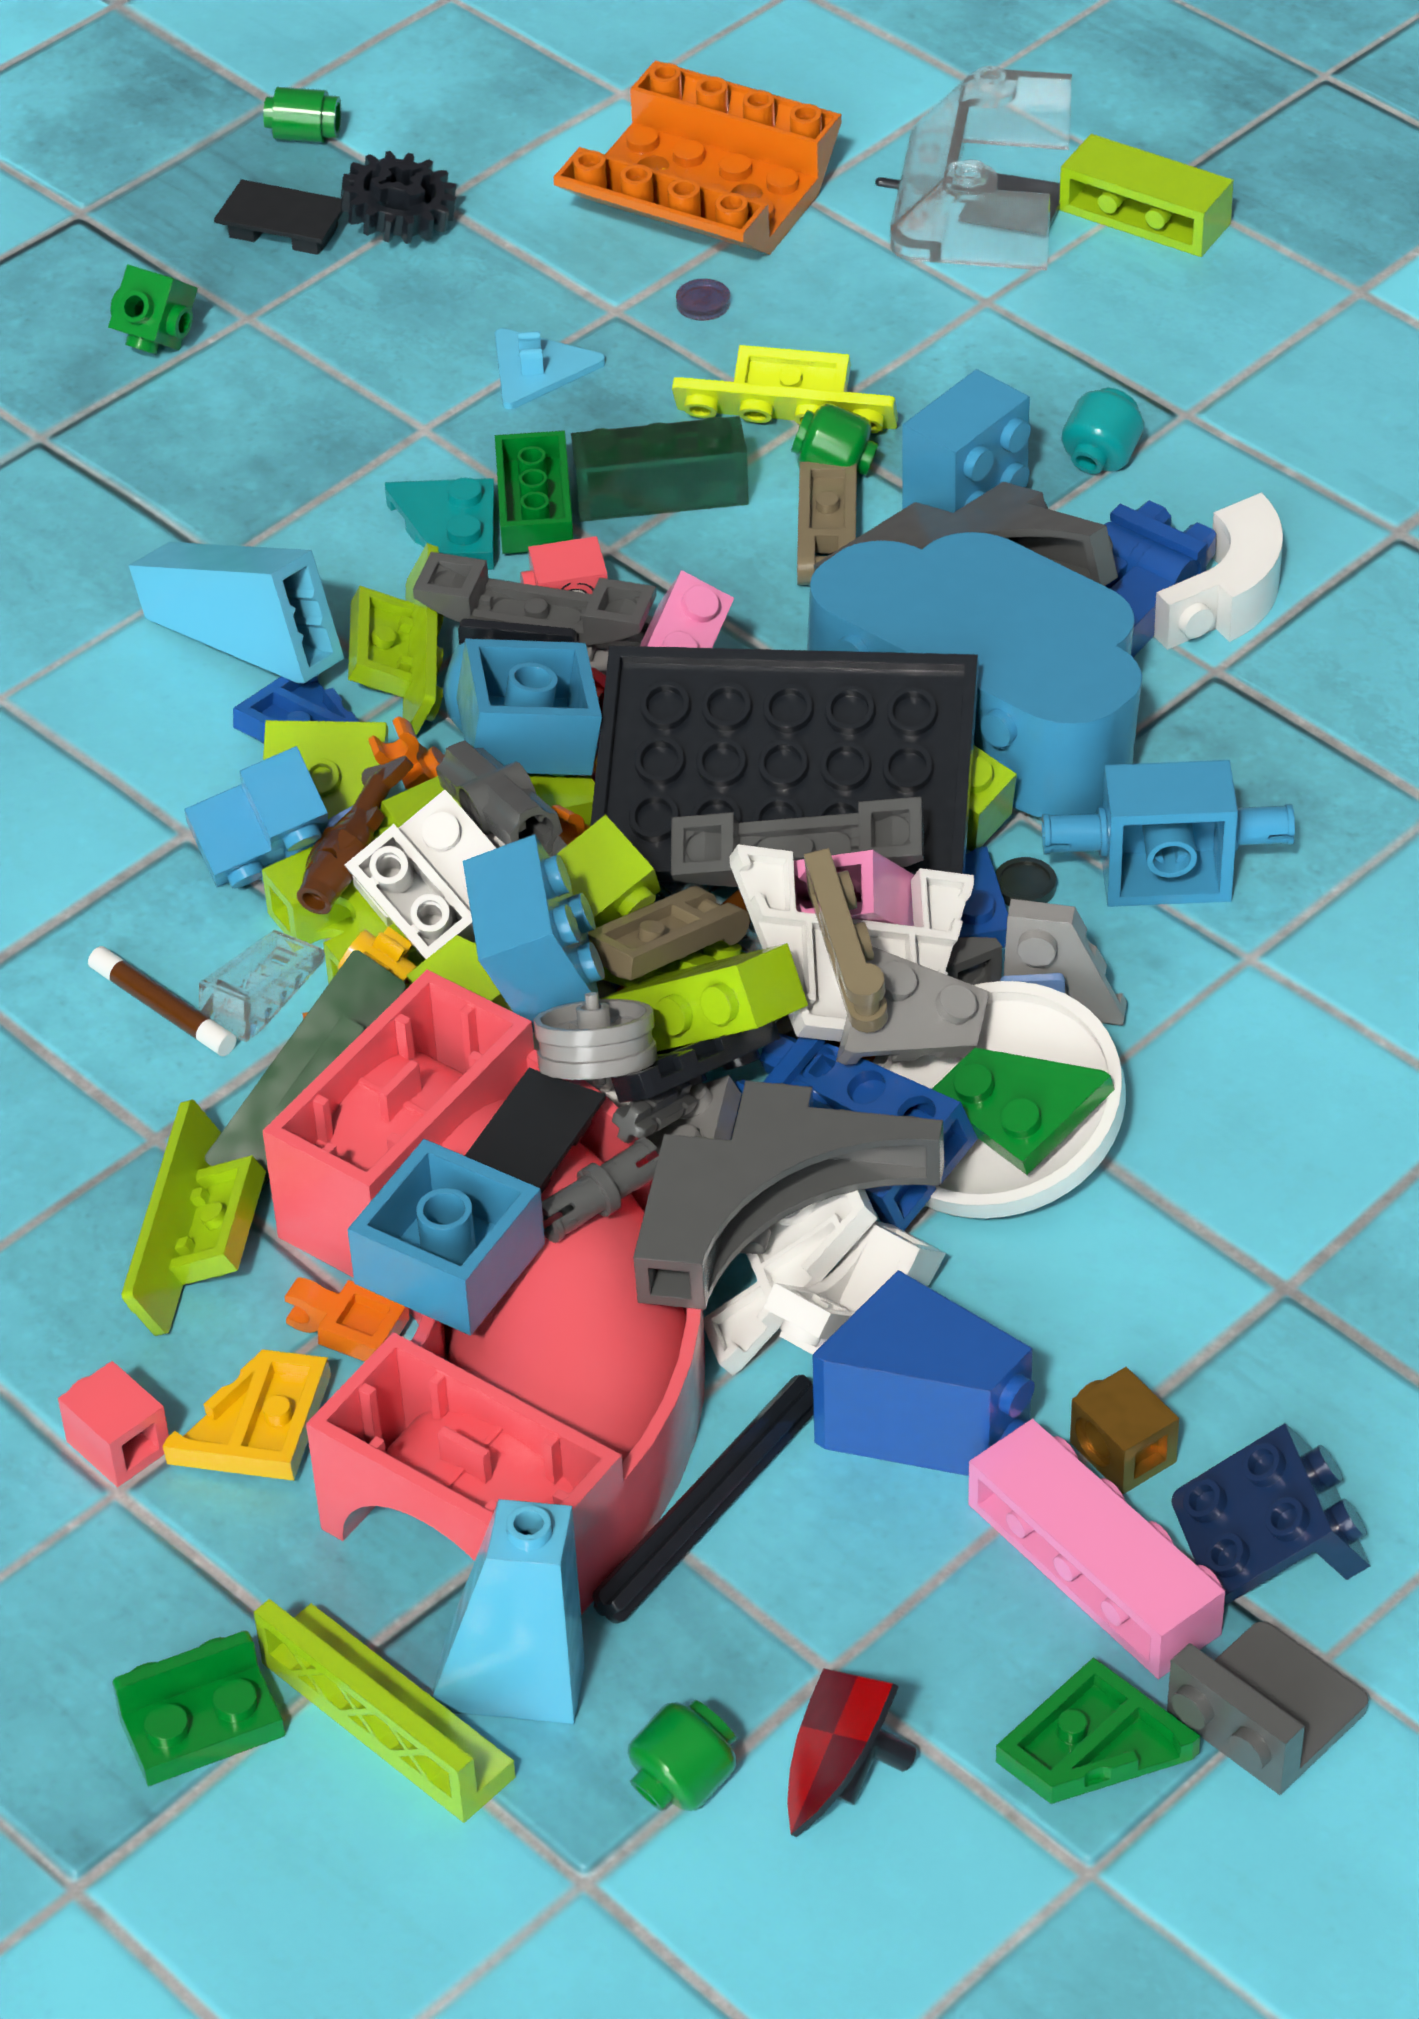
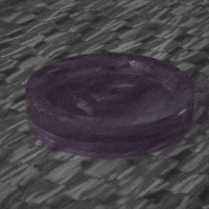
M713 279L691 280L677 290L676 307L683 316L689 319L699 321L712 320L728 311L730 307V292L723 283Z

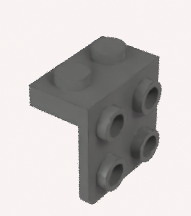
M1267 1622L1253 1624L1215 1660L1189 1643L1170 1662L1167 1712L1279 1795L1290 1787L1367 1711L1368 1696L1364 1690Z

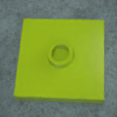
M265 720L263 760L297 746L328 812L329 820L336 814L353 806L364 787L361 779L362 772L368 767L380 765L375 760L368 739L374 735L381 742L388 743L389 729L386 722Z

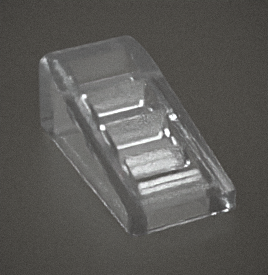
M273 930L199 982V1011L233 1033L237 1039L247 1042L273 1019L325 961L324 949L280 931ZM272 959L283 962L285 965L272 961Z

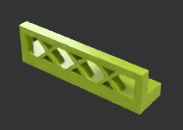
M268 1599L254 1611L262 1664L463 1823L516 1778L514 1760L312 1603L295 1617H292L271 1599Z

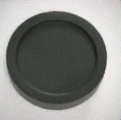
M1019 857L1008 860L1000 865L995 872L1004 902L1008 906H1010L1011 899L1048 903L1056 892V874L1047 863L1036 858Z

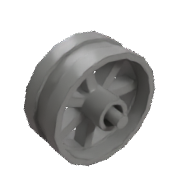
M590 992L585 994V1001L550 1008L539 1013L533 1019L535 1036L539 1041L540 1047L537 1051L538 1068L541 1074L552 1078L593 1080V1085L601 1086L606 1084V1078L638 1072L653 1065L658 1059L656 1042L652 1037V1029L655 1027L653 1009L649 1004L640 1001L598 999L597 992Z

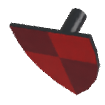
M823 1668L797 1734L789 1770L787 1807L791 1835L798 1837L818 1820L836 1799L855 1805L874 1758L901 1772L908 1770L913 1764L916 1757L915 1745L881 1729L899 1686L893 1683Z

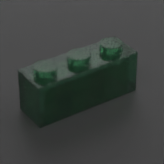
M740 416L709 417L704 420L674 423L658 422L645 426L615 429L598 428L591 431L570 433L574 490L580 522L749 505L747 448Z

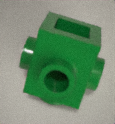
M127 264L121 286L115 292L111 301V319L108 328L127 334L125 345L156 355L159 345L179 351L183 338L189 333L192 326V307L198 288L177 279Z

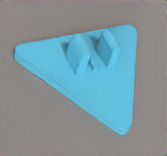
M500 328L495 331L503 407L506 409H515L605 365L604 354L541 338L540 331L517 332L506 328Z

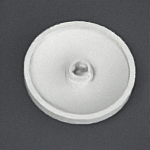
M997 981L974 985L989 991L976 1048L1104 1070L1111 1075L1115 1090L1028 1175L1024 1174L980 1139H977L940 1186H936L937 1189L924 1205L936 1211L953 1216L987 1219L1022 1214L1040 1208L1057 1200L1082 1183L1103 1161L1120 1130L1126 1103V1085L1115 1044L1106 1028L1089 1009L1070 996L1049 987L1019 981ZM891 1055L876 1056L873 1063L932 1089L964 1057L939 1059L933 1055H924L917 1060L893 1062Z

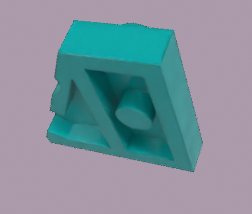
M494 478L385 482L386 505L391 511L395 509L399 511L405 519L407 533L416 544L425 547L429 543L438 546L439 553L487 560L488 570H494Z

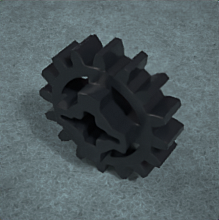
M386 151L385 158L378 160L369 154L365 157V166L353 162L350 164V174L343 175L341 211L349 212L348 222L351 225L364 223L363 234L367 236L379 231L383 233V241L390 242L393 236L396 235L401 236L406 244H411L412 237L418 234L421 238L428 241L432 239L433 229L444 233L447 230L448 221H453L457 198L455 197L456 184L448 182L449 173L446 170L433 172V161L430 159L422 163H416L412 153H407L404 159H396L391 151Z

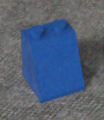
M900 1270L891 1276L812 1354L814 1443L826 1450L969 1476V1461L1030 1420L1031 1398L1035 1388V1383L1032 1380V1348Z

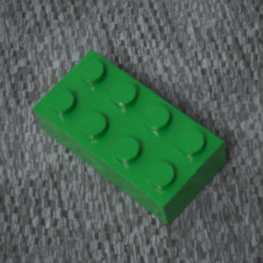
M565 430L495 435L502 554L528 552L529 546L573 540Z

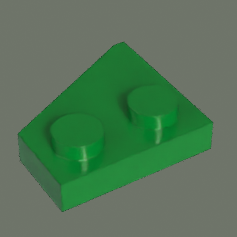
M976 1047L932 1088L961 1102L977 1138L1026 1175L1115 1090L1111 1075L1104 1070Z
M1093 1657L996 1745V1763L1047 1802L1053 1804L1193 1760L1199 1754L1201 1736Z

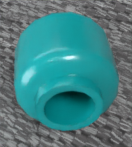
M1108 387L1086 392L1078 399L1063 427L1061 437L1065 451L1071 456V461L1077 468L1086 473L1098 474L1101 471L1116 472L1126 466L1143 434L1145 424L1138 410V405L1131 396L1118 389Z

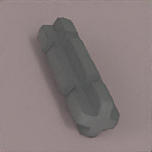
M687 1081L652 1098L631 1101L628 1105L626 1104L618 1108L612 1117V1122L619 1127L617 1137L629 1144L637 1138H647L654 1131L657 1132L675 1122L681 1116L692 1112L697 1104V1099L690 1094L692 1084Z

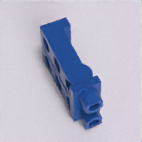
M1150 500L1137 510L1120 503L1110 513L1111 522L1104 524L1107 527L1108 535L1113 544L1112 553L1118 578L1105 586L1121 595L1133 610L1135 618L1131 656L1133 658L1154 636L1156 592L1205 572L1206 565L1215 555L1216 533L1214 529L1196 522L1190 525L1184 532L1171 527V515L1167 509Z
M779 1033L781 1039L762 1048L759 1060L765 1072L769 1074L763 1082L812 1087L813 1108L844 1109L855 1112L943 1120L944 1169L941 1183L944 1182L978 1139L961 1102L863 1058H860L856 1064L844 1065L836 1062L839 1047L824 1044L825 1040L804 1037L796 1039ZM745 1079L734 1082L741 1092V1098L745 1081H747ZM894 1185L868 1188L865 1191L880 1221L892 1224L904 1231L937 1188L931 1185Z

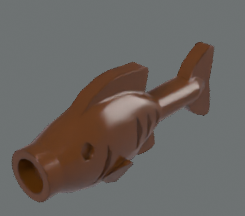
M406 756L397 758L384 765L366 768L362 772L361 778L364 787L352 809L335 826L327 827L321 834V838L317 840L308 856L302 884L296 895L298 902L308 911L315 914L329 913L334 903L353 880V875L345 867V864L373 841L374 832L385 818V815L380 811L381 802L386 799L391 788L413 768L414 764Z

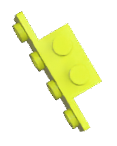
M739 345L734 382L674 377L672 391L677 409L698 418H712L717 414L738 415L742 419L753 423H767L772 419L794 420L800 425L807 409L816 412L822 404L831 403L869 419L872 427L871 433L880 432L882 429H896L898 423L896 401L893 396L847 392L851 367L849 354Z

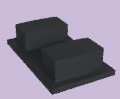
M241 179L215 216L214 223L227 225L229 238L255 242L262 233L291 238L293 250L318 255L338 227V220L344 211H341V198Z
M528 1068L465 1156L541 1189L542 1194L551 1182L550 1177L571 1147L578 1144L592 1124V1118L606 1100V1095L563 1079L549 1077L541 1074L538 1070Z

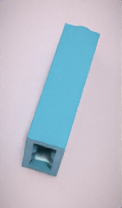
M168 542L128 565L145 619L296 683H306L345 659L312 550Z
M499 1499L445 1637L432 1697L452 1713L574 1724L585 1669L572 1506Z

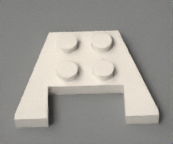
M738 844L729 856L730 867L762 949L788 943L808 1006L788 1014L796 1037L841 1042L847 1012L816 915L796 910L793 851ZM920 868L911 879L914 926L852 919L853 924L865 922L873 947L948 975L946 968L952 947L958 941L963 924L961 917L965 903L972 893L974 875Z
M865 1189L830 1197L786 1216L769 1227L771 1235L765 1253H746L757 1277V1282L704 1317V1329L717 1361L731 1375H735L744 1368L784 1321L781 1317L763 1308L773 1284L810 1287L821 1282L878 1219Z

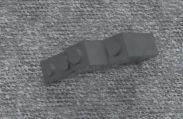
M1007 482L998 484L954 513L914 502L814 564V569L816 570L839 551L862 542L895 541L923 549L931 542L947 535L979 532L1009 539L1103 586L1118 578L1112 553L1113 544L1108 535L1106 525L1050 510L1044 501L1043 492Z
M745 1081L732 1140L664 1134L633 1257L638 1303L706 1310L708 1299L717 1281L731 1261L747 1244L786 1216L830 1197L862 1189L894 1185L940 1186L944 1169L943 1120L855 1112L844 1109L813 1108L812 1087Z

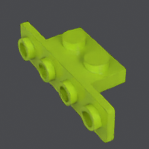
M429 543L425 545L406 580L405 600L359 586L351 600L348 680L363 684L370 689L381 690L403 697V718L411 723L416 735L425 720L433 721L435 719L443 697L442 687L437 686V675L442 664L444 651L443 648L437 646V636L441 630L444 615L430 609L414 599L413 587L430 553H439V547Z
M193 1099L179 1104L121 1293L122 1299L128 1308L154 1336L169 1333L183 1285L238 1271L266 1174L264 1168L253 1155L210 1166L205 1161L206 1153L217 1140L221 1131Z

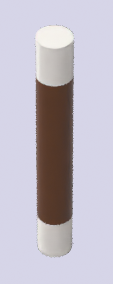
M99 946L92 951L88 959L90 968L218 1055L226 1056L234 1049L237 1039L233 1033L104 946Z

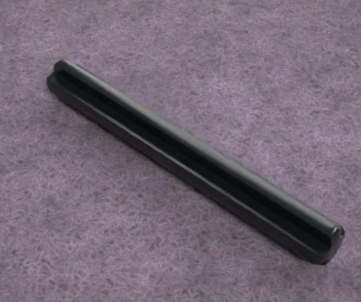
M803 1374L792 1377L593 1591L592 1597L595 1601L593 1607L600 1616H605L612 1623L616 1624L625 1621L814 1415L813 1381H810Z

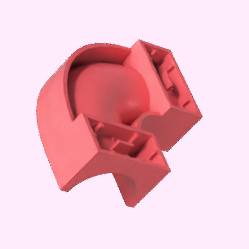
M429 970L421 974L263 1130L278 1238L353 1277L347 1229L420 1142L426 1139L465 1156L527 1069L532 1068L540 1071L538 1068L537 1050L534 1049L532 1021ZM563 1079L574 1084L589 1088L591 1090L600 1092L591 1084H589L586 1080ZM607 1096L592 1118V1124L578 1144L571 1147L550 1177L551 1182L541 1194V1201L577 1181V1173L591 1163L602 1165L633 1145L636 1141L634 1140L628 1144L617 1137L619 1127L612 1122V1117L618 1107ZM654 1150L637 1162L636 1166L638 1168L642 1167L659 1156L658 1153ZM652 1181L621 1199V1207L606 1217L597 1214L580 1227L565 1235L561 1241L554 1243L545 1237L544 1246L471 1336L409 1308V1314L419 1324L412 1340L409 1341L393 1332L306 1423L322 1530L344 1541L376 1506L391 1508L413 1516L433 1527L459 1546L475 1561L499 1499L572 1506L580 1608L581 1615L594 1601L592 1597L593 1591L660 1520L683 1477L696 1442L704 1403L705 1339L703 1309L638 1303L633 1257ZM558 1212L543 1221L544 1229L563 1216L562 1213Z

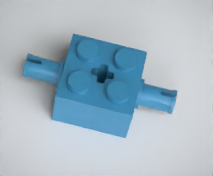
M1230 760L1105 765L1103 807H1098L1096 814H1042V846L1044 855L1059 852L1099 851V856L1102 860L1107 907L1232 902L1235 851H1238L1239 845L1286 843L1289 845L1294 844L1295 818L1292 804L1237 808Z

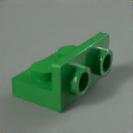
M241 1631L228 1637L213 1638L204 1642L199 1647L158 1662L141 1664L132 1671L115 1677L112 1681L121 1725L148 1787L285 1737L282 1717L258 1667L255 1645L248 1631Z

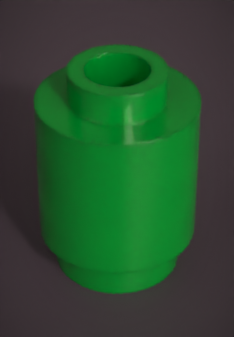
M276 87L274 97L265 98L263 110L264 127L272 129L273 138L277 140L324 143L326 138H338L341 126V99L339 96H329L327 90Z

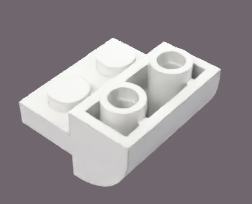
M444 790L399 828L395 824L389 827L348 861L345 867L426 960L456 935L471 942L475 941L462 861L496 849V847L451 795Z

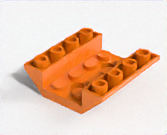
M655 60L630 88L632 124L607 153L602 154L598 151L579 147L554 175L555 186L581 198L770 255L819 195L842 123L841 114L819 108L813 104L801 103L771 94L768 91L756 90L725 81L720 77L708 76L678 67L675 64Z

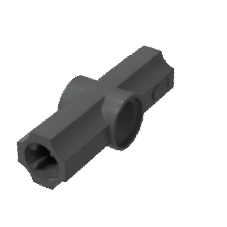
M465 740L446 748L445 757L436 767L440 785L460 803L461 808L485 836L493 833L507 845L535 834L548 854L552 852L556 838L563 832L558 813L537 796L529 775L519 762L515 761L503 766L484 748L472 747Z

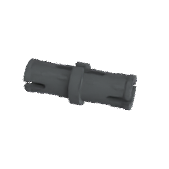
M642 1137L604 1164L591 1163L578 1171L577 1181L542 1201L543 1221L558 1212H561L563 1215L544 1229V1236L548 1240L557 1243L565 1235L580 1227L597 1214L606 1217L621 1207V1199L653 1180L658 1156L640 1168L636 1166V1163L656 1150V1146L650 1140Z

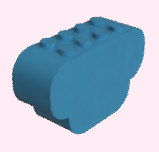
M979 532L947 535L931 542L923 549L895 541L862 542L839 551L821 564L813 573L810 582L807 650L978 655L979 676L974 746L1017 774L1013 807L1042 818V814H1095L1098 807H1103L1105 765L1133 763L1142 684L1141 669L1131 656L1135 618L1129 603L1110 588L1009 539Z

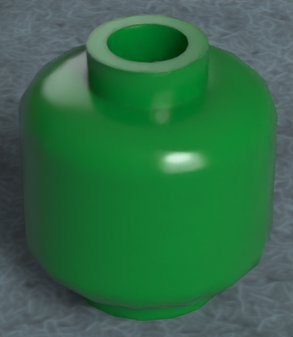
M825 403L816 412L807 409L793 442L791 452L798 454L799 468L800 462H813L843 467L853 466L857 463V472L867 476L879 444L869 440L872 430L869 419L834 404Z
M693 1700L688 1706L678 1702L667 1703L633 1738L628 1746L629 1759L637 1771V1774L630 1780V1783L645 1800L660 1811H663L670 1802L682 1810H697L704 1805L736 1768V1756L731 1746L736 1742L737 1738L728 1725L703 1703L697 1700Z

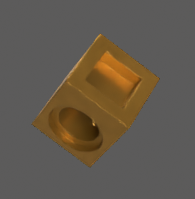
M1127 1367L1104 1380L1090 1382L1076 1397L1072 1398L1070 1443L1106 1479L1114 1483L1122 1495L1176 1463L1179 1417Z

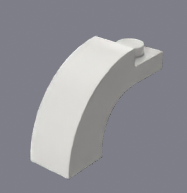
M1262 492L1214 512L1213 529L1216 533V549L1213 559L1218 563L1216 566L1156 592L1154 637L1167 650L1215 629L1231 642L1252 630L1271 610L1278 595L1283 532L1280 518L1275 508Z
M875 1221L845 1254L832 1272L821 1282L810 1287L774 1283L763 1308L784 1319L780 1328L782 1330L780 1337L813 1354L898 1270L928 1287L946 1253L892 1224Z

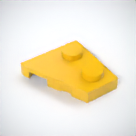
M262 1349L240 1370V1375L233 1383L221 1387L204 1403L206 1415L184 1436L174 1431L166 1438L163 1450L167 1464L294 1481L308 1443L306 1423L320 1409L331 1377L328 1357Z

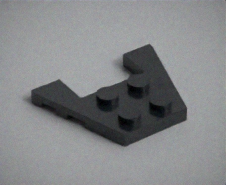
M773 1021L756 1029L657 1051L658 1059L653 1065L638 1072L611 1077L619 1103L645 1100L687 1081L692 1086L707 1080L705 1073L719 1067H723V1070H730L752 1063L761 1058L758 1051L759 1048L781 1038L776 1023Z

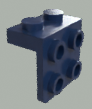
M1286 1423L1179 1487L1172 1496L1171 1503L1196 1565L1207 1567L1218 1578L1222 1588L1225 1590L1224 1604L1232 1602L1313 1552H1316L1346 1580L1370 1567L1359 1539L1367 1534L1364 1524L1353 1506L1346 1499L1341 1500L1335 1485L1343 1480L1338 1466L1322 1445H1318L1314 1449L1311 1448Z

